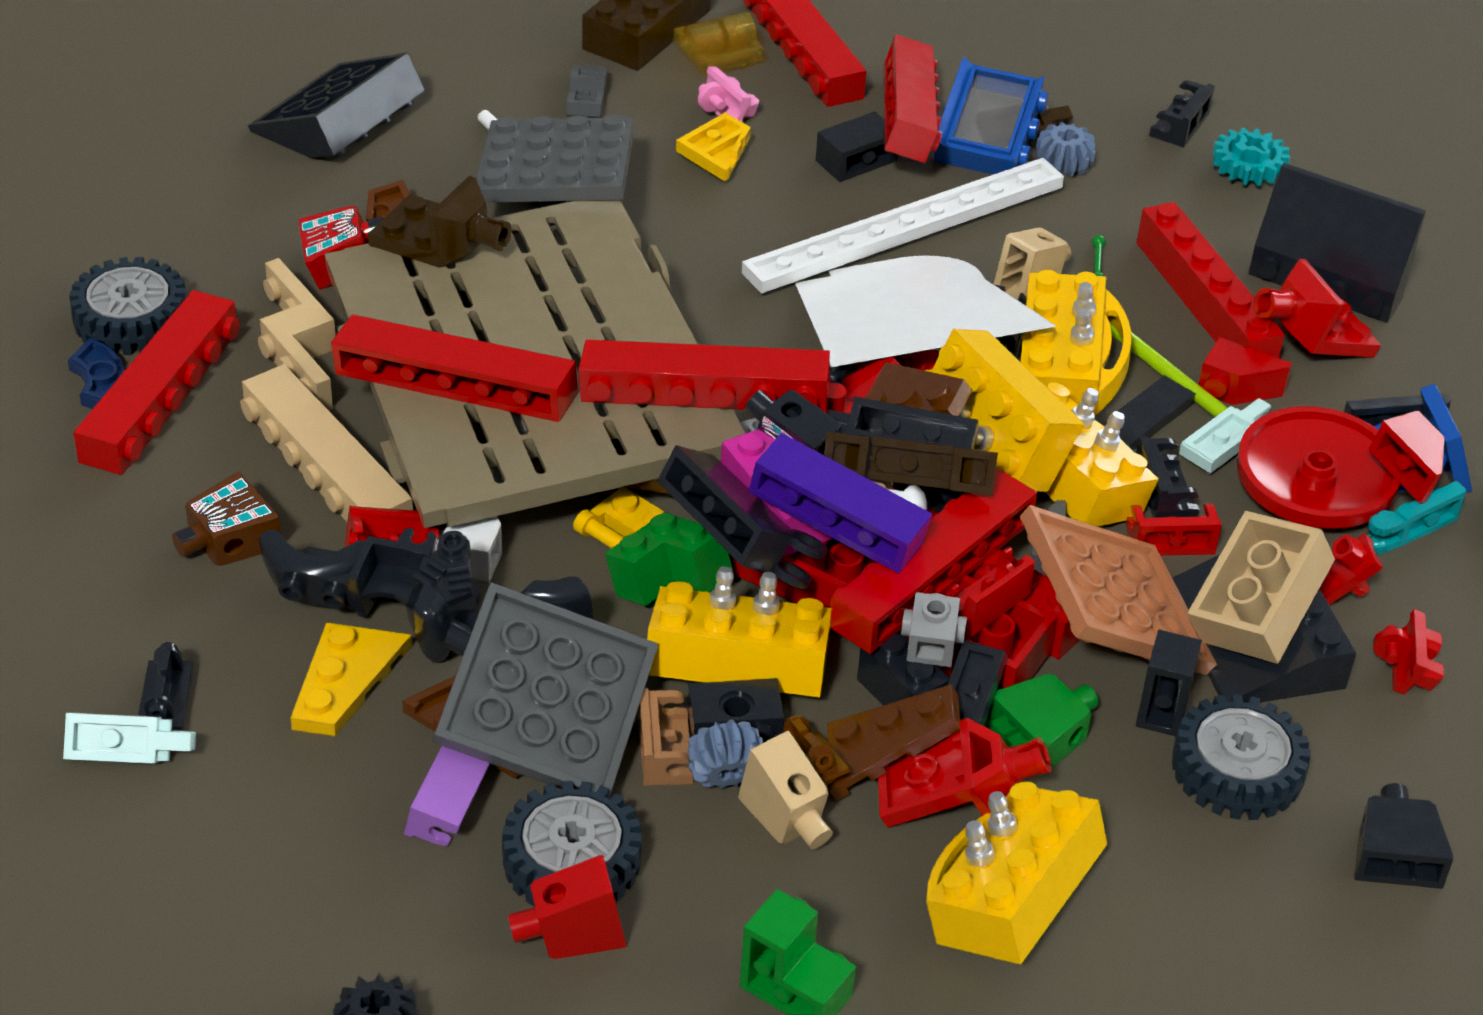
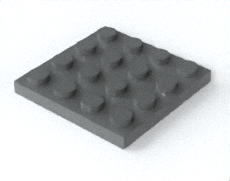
M613 114L604 118H587L586 116L575 115L568 119H552L548 116H539L530 120H516L513 117L491 120L476 177L485 202L623 200L634 134L633 117Z
M490 582L432 742L546 784L554 783L555 787L562 789V781H573V789H580L581 782L584 781L592 783V792H596L601 785L610 789L611 794L658 643Z

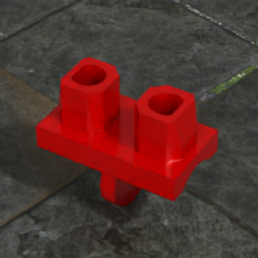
M1364 533L1356 539L1348 534H1344L1334 541L1331 550L1335 560L1320 586V590L1329 605L1349 591H1352L1358 597L1365 596L1370 591L1366 580L1383 569L1382 563L1374 551L1373 540Z
M1413 609L1406 626L1398 629L1395 625H1388L1374 636L1373 651L1378 657L1392 664L1394 691L1405 694L1413 685L1432 691L1444 676L1443 665L1432 660L1440 651L1442 635L1426 628L1425 613Z

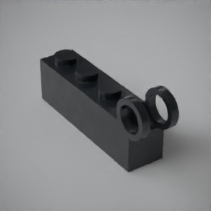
M675 445L657 482L742 567L772 572L777 578L791 586L808 589L812 582V577L799 566L781 558L790 544L799 552L822 560L828 552L827 546L806 532L790 529L757 496L749 493V488L714 455Z

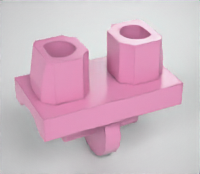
M708 67L707 82L698 89L699 106L707 112L714 111L718 116L726 112L741 122L743 118H753L759 105V99L753 94H747L740 88V83L734 77L726 76L717 67Z

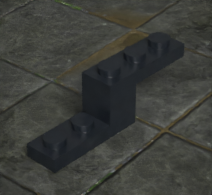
M856 396L854 397L851 413L827 409V414L842 425L840 433L903 439L974 449L979 428L977 419Z

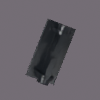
M171 642L161 644L154 652V660L148 661L138 716L172 720L171 730H182L194 662L182 661L181 652L176 644Z

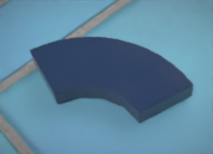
M89 338L68 359L69 371L80 376L85 382V386L80 393L81 405L91 409L96 406L125 371L120 357L107 345L92 338Z

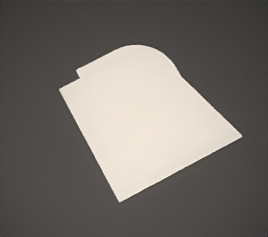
M910 256L828 270L831 275L829 277L795 283L823 349L830 351L831 367L940 348L945 345L953 329L987 330L994 337H1001L1056 327L1035 311L985 280L982 273L975 266L950 257Z

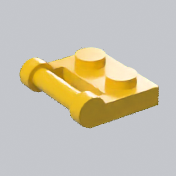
M621 487L592 510H582L574 520L573 529L584 537L592 536L609 548H613L620 543L622 538L635 533L648 524L654 516L662 514L664 511L626 487Z

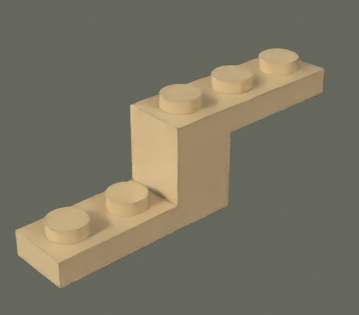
M279 258L266 262L267 279L263 281L264 290L271 301H276L283 311L260 319L261 336L258 337L259 348L263 356L267 359L271 358L277 367L285 364L327 410L333 409L330 377L313 358L332 351L331 341L335 337L334 319Z

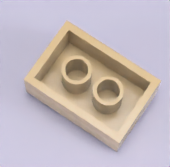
M1245 511L1187 613L1202 642L1278 664L1335 560L1323 531Z

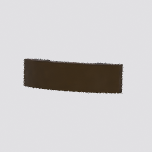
M828 431L826 432L824 456L867 479L993 495L998 452Z

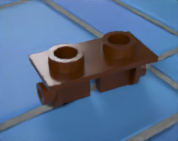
M796 715L789 717L785 721L783 732L789 731L825 785H829L837 777L851 772L848 765L818 731L812 733L810 724L805 717Z

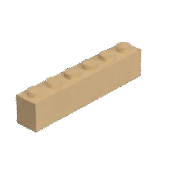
M285 364L242 381L244 399L240 401L247 420L250 422L254 421L261 428L265 439L270 444L274 443L282 451L286 462L290 466L295 465L303 474L307 485L311 489L316 488L324 497L329 509L334 513L338 512L346 523L349 506L413 510L410 495Z

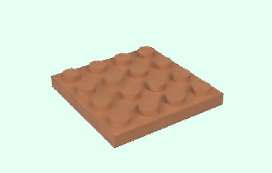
M1029 505L1021 514L1020 519L1028 533L1027 538L1038 554L1042 563V570L1048 576L1056 592V599L1065 611L1071 624L1070 629L1079 640L1085 643L1092 642L1106 646L1120 653L1127 652L1150 661L1158 629L1200 639L1187 615L1189 610L1155 545ZM1202 642L1195 673L1207 676L1217 663L1207 644Z

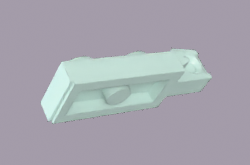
M1258 398L1242 411L1230 406L1183 440L1179 454L1207 472L1212 473L1238 453L1245 431L1256 420L1268 414L1271 405Z
M66 713L63 759L134 763L170 761V750H195L196 732L171 731L172 720L161 719V717Z

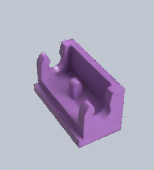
M441 746L411 805L404 835L411 838L416 836L434 844L448 846L452 837L437 831L434 827L457 834L490 763Z

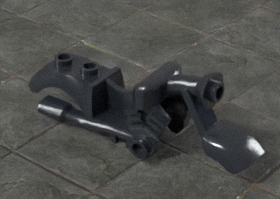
M407 528L402 532L397 541L368 536L366 541L359 540L339 551L307 547L302 552L288 544L282 534L276 530H268L260 535L258 540L265 567L273 583L278 587L279 594L285 599L308 605L327 606L333 609L346 608L356 610L358 616L366 617L379 597L394 598L406 606L409 622L418 645L432 662L444 661L450 654V651L462 656L464 655L478 617L477 606L480 602V590L474 578L470 576L468 560L471 558L472 550L470 541L463 533L454 530L448 531L440 537L437 543L436 534L429 532L424 542L413 543L411 539L414 536V531L412 528ZM566 577L551 581L534 580L521 592L522 594L593 619L590 593L584 582L578 577Z

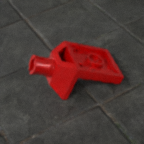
M1306 259L1298 260L1280 290L1264 287L1255 296L1254 309L1257 314H1260L1259 317L1266 319L1278 318L1286 329L1311 354L1375 357L1381 347V344L1371 334V329L1366 324L1360 322L1351 311V306L1336 295Z
M969 718L960 720V730L914 757L904 754L884 766L887 773L878 777L880 818L886 827L889 828L973 801L982 816L991 812L988 805L991 793L999 791L1006 797L1015 784L1022 782L1024 779L1039 774L1044 775L1052 771L1050 756L1043 740L1038 737L1021 745L1007 747L1002 737L996 732Z

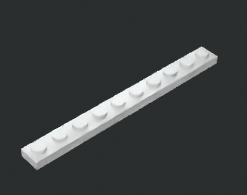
M1040 158L742 261V274L762 294L1060 189L1063 186L1064 176L1048 161Z

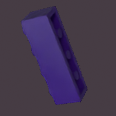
M783 433L775 439L755 462L748 491L898 574L923 544L932 517V513Z

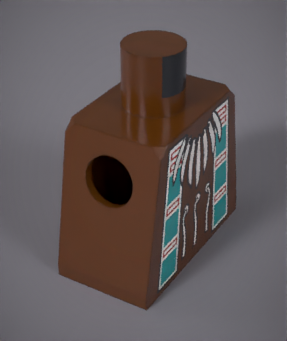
M237 472L187 502L185 507L188 527L173 533L172 539L175 548L182 557L202 549L215 565L224 566L260 555L261 550L258 540L260 535L268 530H276L281 533L280 519L243 474Z

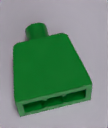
M1045 674L997 690L985 724L992 731L999 734L1008 747L1021 745L1040 737L1048 750L1051 760L1050 766L1053 768L1087 739L1091 710L1098 706V698L1093 688L1088 684H1083L1070 690L1055 675Z

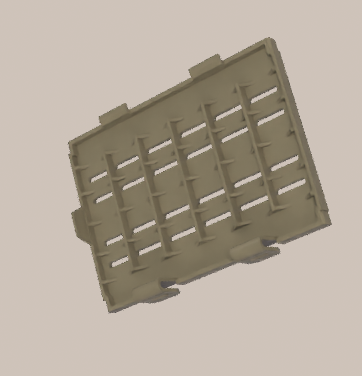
M621 200L571 201L494 217L493 219L504 220L511 224V238L507 247H503V251H496L490 247L478 245L468 255L453 261L452 263L455 266L453 269H448L446 265L439 268L411 259L418 275L416 277L409 276L402 259L404 256L369 246V243L324 254L327 272L346 322L354 314L478 340L475 331L483 330L489 343L572 360L570 355L578 353L581 360L586 339L698 344L670 293L669 273L661 253L655 244L649 245L647 264L641 253V238ZM550 226H557L566 245H558ZM520 233L529 251L528 253L520 251L513 234ZM577 267L585 283H577L570 268ZM540 274L547 289L546 292L539 290L533 278L534 275ZM459 291H466L472 305L471 308L463 306L458 294ZM428 299L434 313L433 316L425 314L420 300ZM589 306H597L604 323L596 322ZM552 314H559L567 331L560 332L551 316ZM344 324L336 326L337 332L340 331ZM577 368L578 394L561 421L555 422L520 414L528 432L525 435L519 434L511 414H515L513 412L369 382L389 434L388 441L380 442L384 459L391 477L398 484L407 482L424 529L446 523L448 527L657 479L675 445L714 455L721 462L722 441L746 433L733 409L646 405V407L641 408L636 404L602 403L607 416H599L593 402H581L579 372ZM471 423H480L487 443L481 444L478 442ZM658 429L665 446L657 445L651 431ZM619 439L625 455L617 454L611 440ZM538 457L545 473H536L530 459ZM498 466L504 480L503 483L495 482L490 468Z

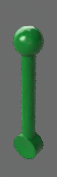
M1096 235L1092 239V245L1095 248L1094 274L1096 276H1103V273H1101L1102 248L1106 245V239L1102 235Z

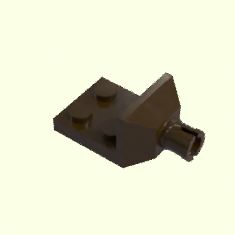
M468 176L441 203L433 202L420 196L409 195L368 233L369 246L440 268L468 255L478 245H484L496 251H503V247H507L510 241L512 228L511 224L507 221L487 216L486 202L476 177Z

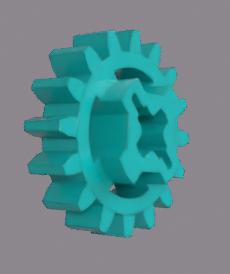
M1241 128L1240 132L1236 133L1230 129L1227 136L1220 134L1218 141H1215L1212 164L1213 166H1219L1218 172L1220 174L1229 173V180L1231 181L1240 178L1244 185H1247L1249 181H1254L1257 186H1261L1263 180L1273 184L1275 177H1278L1282 164H1289L1290 149L1283 146L1282 139L1273 140L1272 133L1262 135L1259 129H1255L1252 133L1245 128Z

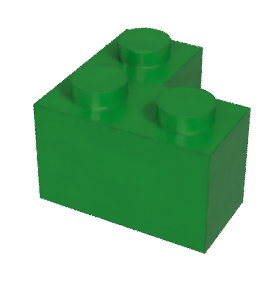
M666 512L654 516L648 524L635 533L622 538L619 544L605 553L616 596L642 606L648 605L657 598L660 586L667 587L672 582H686L695 591L710 592L717 583L716 574L719 568L726 566L732 569L729 553L698 522Z
M779 889L773 892L743 927L739 987L786 1015H837L853 996L856 966L840 953L829 951L815 943L818 911L812 909L802 899L793 898Z

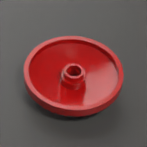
M1313 406L1280 409L1262 416L1251 424L1242 436L1239 445L1237 472L1246 491L1268 511L1297 524L1331 529L1347 528L1367 523L1374 514L1377 515L1378 512L1390 508L1400 486L1399 481L1368 450L1378 429L1366 421L1342 411Z

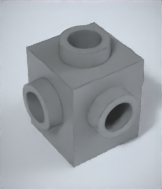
M916 592L913 610L904 609L901 635L909 636L907 661L951 667L954 642L963 644L967 617L958 616L960 598L949 597L939 593L926 594Z

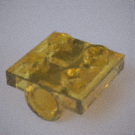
M748 12L728 15L674 29L673 40L703 75L707 74L708 67H717L720 70H725L737 66H746L749 63L764 59V48L756 40L755 23Z

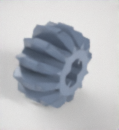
M1060 122L1058 126L1047 125L1046 130L1041 131L1037 139V159L1044 158L1061 174H1066L1071 178L1074 173L1083 175L1086 169L1092 167V162L1095 160V136L1088 133L1085 127H1076L1075 123L1065 125L1063 122Z
M729 720L723 724L715 722L714 726L710 728H700L697 735H693L688 739V764L690 772L693 773L694 780L701 782L703 787L708 788L715 785L719 789H723L728 785L737 787L738 783L743 780L750 749L763 743L758 729L751 727L749 722L743 721L735 724L734 720Z

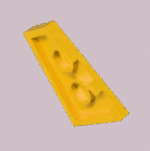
M326 622L290 718L292 730L336 736L364 704L365 695L377 681L382 682L391 672L390 666L399 655L405 656L411 649L412 635Z

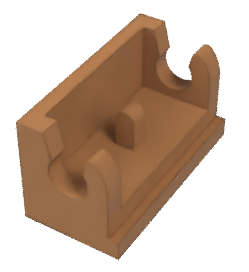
M644 688L638 714L643 786L693 784V773L690 772L688 764V739L690 738L688 709L663 707L667 703H683L684 694L676 690L648 691V688Z

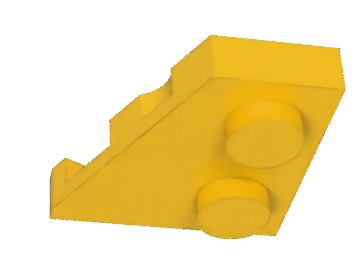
M725 112L677 139L676 152L721 180L726 181L729 179L750 140L751 127Z

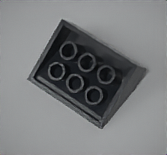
M408 53L341 62L250 123L248 127L250 132L310 158L326 156L330 160L346 153V146L350 143H356L367 138L370 135L369 130L371 128L381 126L392 120L391 114L395 111H400L413 105V98L425 90Z
M1283 163L1254 246L1248 274L1282 286L1298 260L1306 259L1336 295L1351 306V311L1388 323L1402 301L1426 210Z
M1220 554L1172 578L1188 610ZM1320 588L1278 664L1207 644L1217 663L1208 673V676L1218 696L1224 695L1227 702H1230L1232 694L1242 695L1243 702L1249 703L1251 696L1260 698V703L1346 689L1356 656L1355 649Z

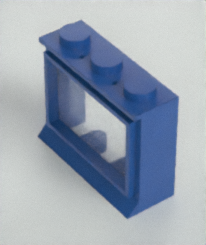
M963 57L939 124L938 131H941V139L937 150L934 152V162L992 175L1028 163L1031 147L1027 145L1029 139H1036L1040 123L1037 115L1038 112H1045L1049 92L1043 91L1044 76L1038 79L977 66Z

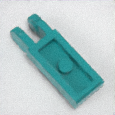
M1455 481L1442 488L1433 489L1426 503L1420 504L1417 500L1411 503L1406 502L1400 505L1395 512L1382 510L1377 515L1371 516L1368 525L1371 533L1368 536L1373 540L1375 553L1379 555L1458 521L1466 488L1458 481Z

